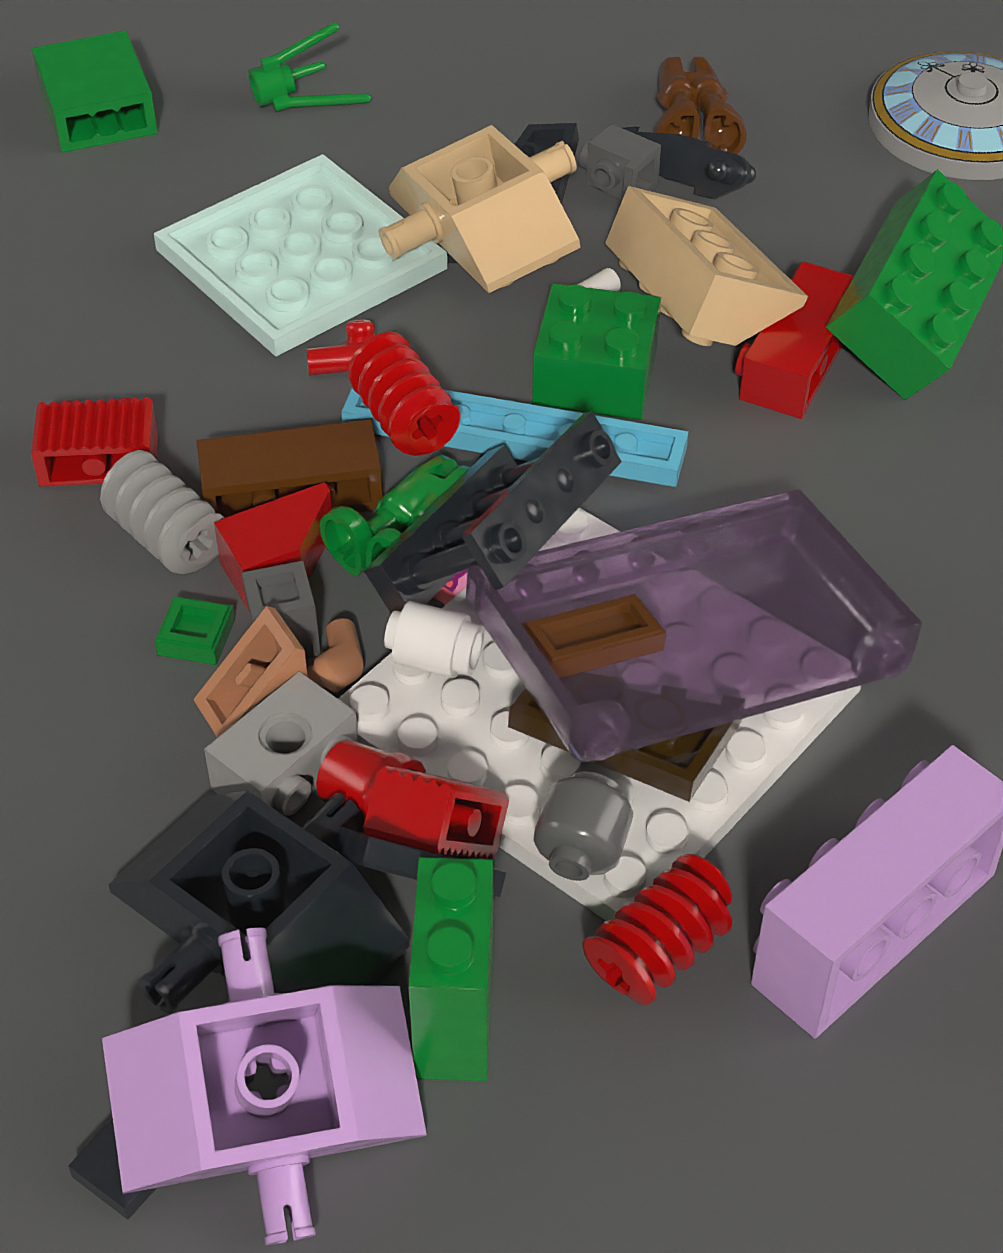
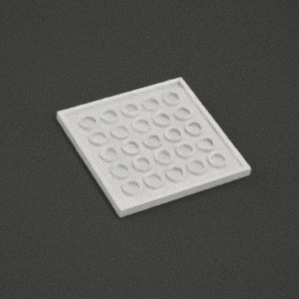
M578 508L504 588L494 590L483 572L442 608L469 615L472 623L484 626L482 651L472 675L458 673L456 677L452 678L396 664L393 662L391 652L338 699L356 712L358 743L392 754L396 752L406 754L421 761L426 769V774L442 776L505 792L509 799V804L498 847L607 921L614 919L615 913L626 903L634 902L635 895L645 886L653 885V880L665 869H671L672 863L682 854H695L705 858L861 689L864 674L583 509ZM636 594L665 630L664 650L574 674V676L617 682L623 689L624 694L654 699L660 698L661 690L686 694L685 704L720 709L721 700L745 703L739 727L690 802L508 728L511 705L540 670L519 641L521 623ZM578 772H595L614 780L621 787L623 795L628 799L633 810L632 824L617 867L605 874L589 875L586 880L582 881L566 879L554 873L549 867V861L539 853L533 841L535 826L547 792L554 783L563 778L571 777Z

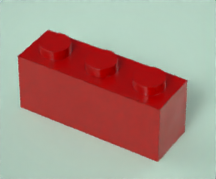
M802 261L791 280L808 298L802 308L755 334L753 344L745 343L743 345L735 368V374L742 377L739 400L799 419L803 418L844 345L826 326L854 276Z

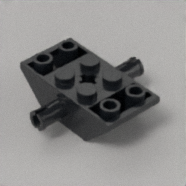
M249 791L204 797L108 884L110 893L179 943L150 972L144 974L139 979V986L145 996L155 1006L163 998L164 1002L160 1004V1009L170 1014L177 1009V1005L211 972L220 973L226 978L218 937L225 933L239 930L243 959L249 961L245 936H247L246 929L248 928L266 929V944L274 993L286 994L326 986H372L410 945L407 935L355 865L334 850L340 826L359 831L364 826V816L354 802L349 799L340 809L339 806L345 801V796L335 793L318 812L300 827Z

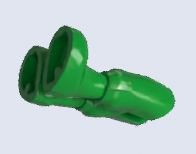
M438 454L417 467L392 490L386 493L377 503L376 516L368 521L353 508L346 506L334 507L322 517L319 524L320 534L327 550L348 573L356 577L359 576L471 467H458L455 460Z

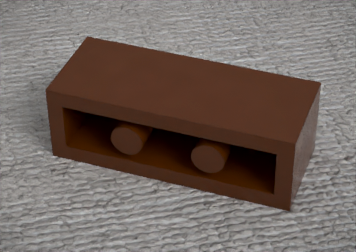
M371 419L196 440L203 499L215 510V513L221 514L224 518L323 482L330 489L332 509L334 507L346 506L353 508L357 512L376 510L377 503L382 498L381 466Z

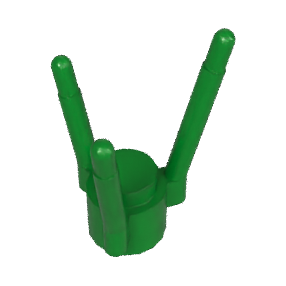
M333 22L321 30L319 29L281 52L260 59L261 66L248 70L251 91L260 108L272 104L275 112L291 107L353 105L369 103L371 101V95L367 93L310 96L288 95L295 92L294 80L325 69L326 64L323 61H319L290 70L287 64H280L337 32L339 24Z

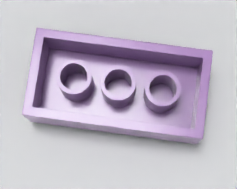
M954 745L949 747L932 763L927 760L919 762L906 776L901 789L887 802L882 798L872 802L862 813L852 832L841 841L836 838L828 840L813 856L808 869L793 882L789 879L780 881L767 894L760 907L763 919L760 935L753 947L756 959L751 985L816 1039L994 876L1003 849V781Z

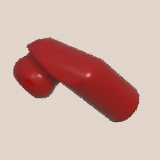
M367 319L350 321L346 325L347 340L341 345L306 349L309 376L348 372L350 361L356 350L366 340L374 336V323Z

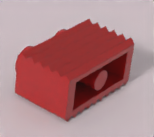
M147 396L142 400L136 397H122L118 400L110 398L107 402L99 398L95 403L89 399L84 403L77 399L75 401L64 400L59 403L53 400L49 405L41 401L36 408L31 450L39 487L103 484L107 473L114 464L126 454L137 450L150 452L157 459L159 438L153 400Z
M384 766L377 771L375 779L371 782L365 794L364 813L366 818L364 831L368 835L438 854L493 859L497 854L509 799L505 792L442 776Z

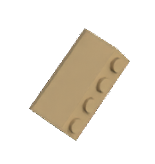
M628 186L605 244L620 259L619 265L631 272L640 281L639 287L644 292L652 296L661 297L660 311L673 318L681 326V334L685 338L702 346H711L713 341L736 346L804 306L808 296L719 210L699 203Z

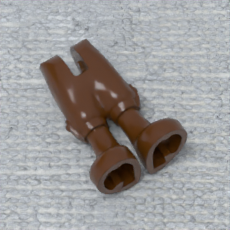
M668 57L662 61L659 67V93L657 98L666 112L658 121L654 133L679 134L698 139L700 111L704 116V141L711 142V148L738 154L746 143L745 124L739 113L730 104L726 103L728 93L722 87L709 62L704 57H693L690 72H684L680 57Z

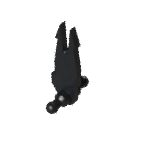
M637 126L622 128L660 144L659 176L695 186V195L717 199L744 187L756 178L755 168L749 164L745 157L711 148V142L679 134L638 132L639 127Z

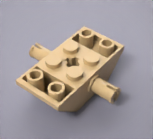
M490 125L404 166L389 186L391 197L410 216L379 229L382 245L387 254L393 260H396L401 255L432 240L435 243H439L488 293L508 286L515 280L545 265L552 264L559 258L581 248L579 238L550 182L560 177L576 172L577 165L573 152L567 144H564V141H560L554 146L532 157H528L493 125Z

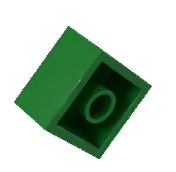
M552 283L533 353L532 405L585 413L593 411L594 414L642 420L658 345L661 297L643 295L636 292H618L586 288L580 285Z

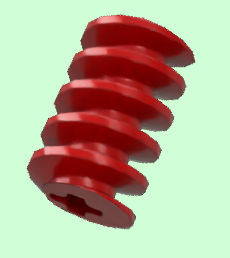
M388 331L376 334L366 340L356 350L348 370V379L351 387L360 395L363 404L370 409L371 415L380 423L382 430L390 437L392 444L398 450L412 456L427 455L441 449L452 439L459 427L461 417L459 408L452 404L450 395L440 387L439 381L430 373L429 368L419 359V355L409 346V342L400 333Z
M682 854L672 863L671 869H665L653 880V885L645 886L634 897V902L626 903L615 913L614 919L603 923L596 930L595 937H588L582 942L584 955L598 976L613 989L626 995L638 1004L648 1006L656 999L654 984L663 988L672 985L676 981L674 968L686 971L695 963L694 952L704 954L714 946L713 935L724 936L732 929L733 920L727 908L732 902L729 884L720 870L706 859L695 854Z

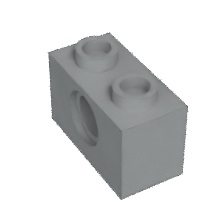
M298 672L204 749L211 789L218 795L249 791L282 815H293L303 807L309 795L316 789L318 771L330 749L345 739L358 742L356 712L304 674Z

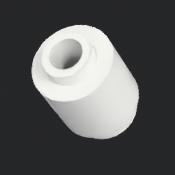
M408 601L402 612L396 610L392 612L386 626L384 645L386 648L392 649V659L396 664L452 678L456 677L458 673L472 675L482 651L484 626L472 623L470 616Z

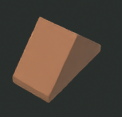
M266 606L193 699L217 738L295 674L301 672L307 677L305 650L276 608Z

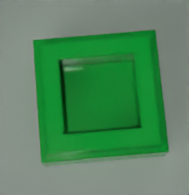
M174 596L155 639L157 656L217 666L235 621L233 606Z

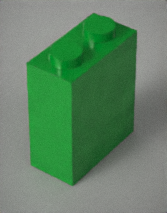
M126 30L31 48L39 89L62 153L158 134L152 92Z
M419 857L409 977L413 1063L416 1079L488 1082L493 976V860Z

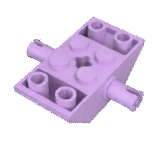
M248 928L246 929L247 936H245L249 961L243 959L239 930L225 933L218 937V943L222 950L229 1002L223 1005L177 1012L102 1038L123 1194L248 1170L249 1175H257L266 1237H264L265 1245L286 1243V1240H288L283 1208H287L289 1211L293 1241L316 1235L315 1227L312 1226L303 1166L310 1163L309 1158L425 1137L427 1134L400 986H326L286 994L274 993L266 944V929ZM268 1066L272 1078L284 1077L287 1085L278 1088L275 1099L263 1100L259 1092L248 1090L246 1084L254 1081L257 1067Z

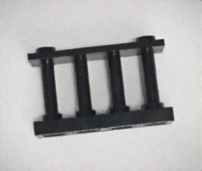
M593 411L582 414L539 458L517 466L505 445L487 451L364 570L391 614L395 610L402 612L408 601L426 605L456 573L477 566L481 567L494 590L504 588L622 462L614 449L611 438L603 430Z

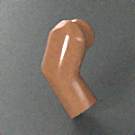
M344 618L336 619L326 626L325 634L329 649L315 658L314 665L306 667L307 677L327 692L338 693L356 681L362 675L364 669L363 656L355 624L353 621Z

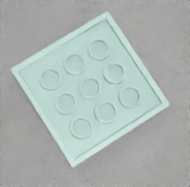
M323 154L154 233L156 250L274 356H278L447 269V252L432 240L393 260L382 245L379 229L384 226L387 227L403 219V217Z

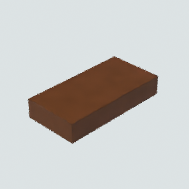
M632 594L521 623L519 641L546 679L552 681L664 650L666 632L637 595Z

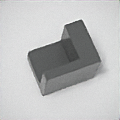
M299 561L242 572L243 587L251 622L253 623L266 606L276 608L305 650V658L321 655L315 603L304 562Z

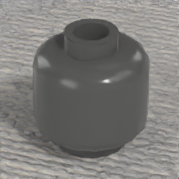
M578 772L571 777L558 780L549 788L535 826L533 841L539 853L549 861V867L554 873L570 880H586L589 875L605 874L617 867L632 824L633 810L628 799L623 795L621 787L614 780L595 772Z

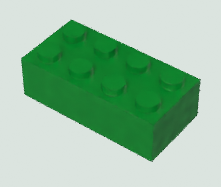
M938 169L935 170L894 204L826 328L904 400H907L951 369L1003 262L1002 226L985 215L967 197L959 185L951 182Z

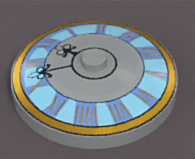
M968 51L931 52L902 60L881 74L873 86L868 118L875 137L890 153L921 170L933 173L938 169L945 177L966 180H994L1003 178V58Z

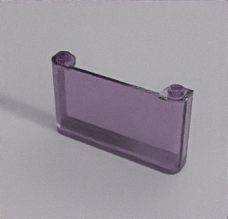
M800 489L538 551L504 588L494 590L480 566L470 567L467 571L466 600L570 754L575 759L584 762L603 760L629 750L884 678H893L901 674L910 665L922 627L921 620ZM636 594L665 630L666 639L664 650L558 678L521 623Z

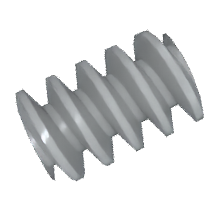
M137 450L128 453L114 464L107 473L101 487L100 501L103 510L156 559H159L167 569L178 574L196 572L207 566L219 555L214 522L224 517L219 513H215V510L206 501L200 500V497L191 488H186V484L180 478L172 475L165 465L158 463L157 459L147 451Z

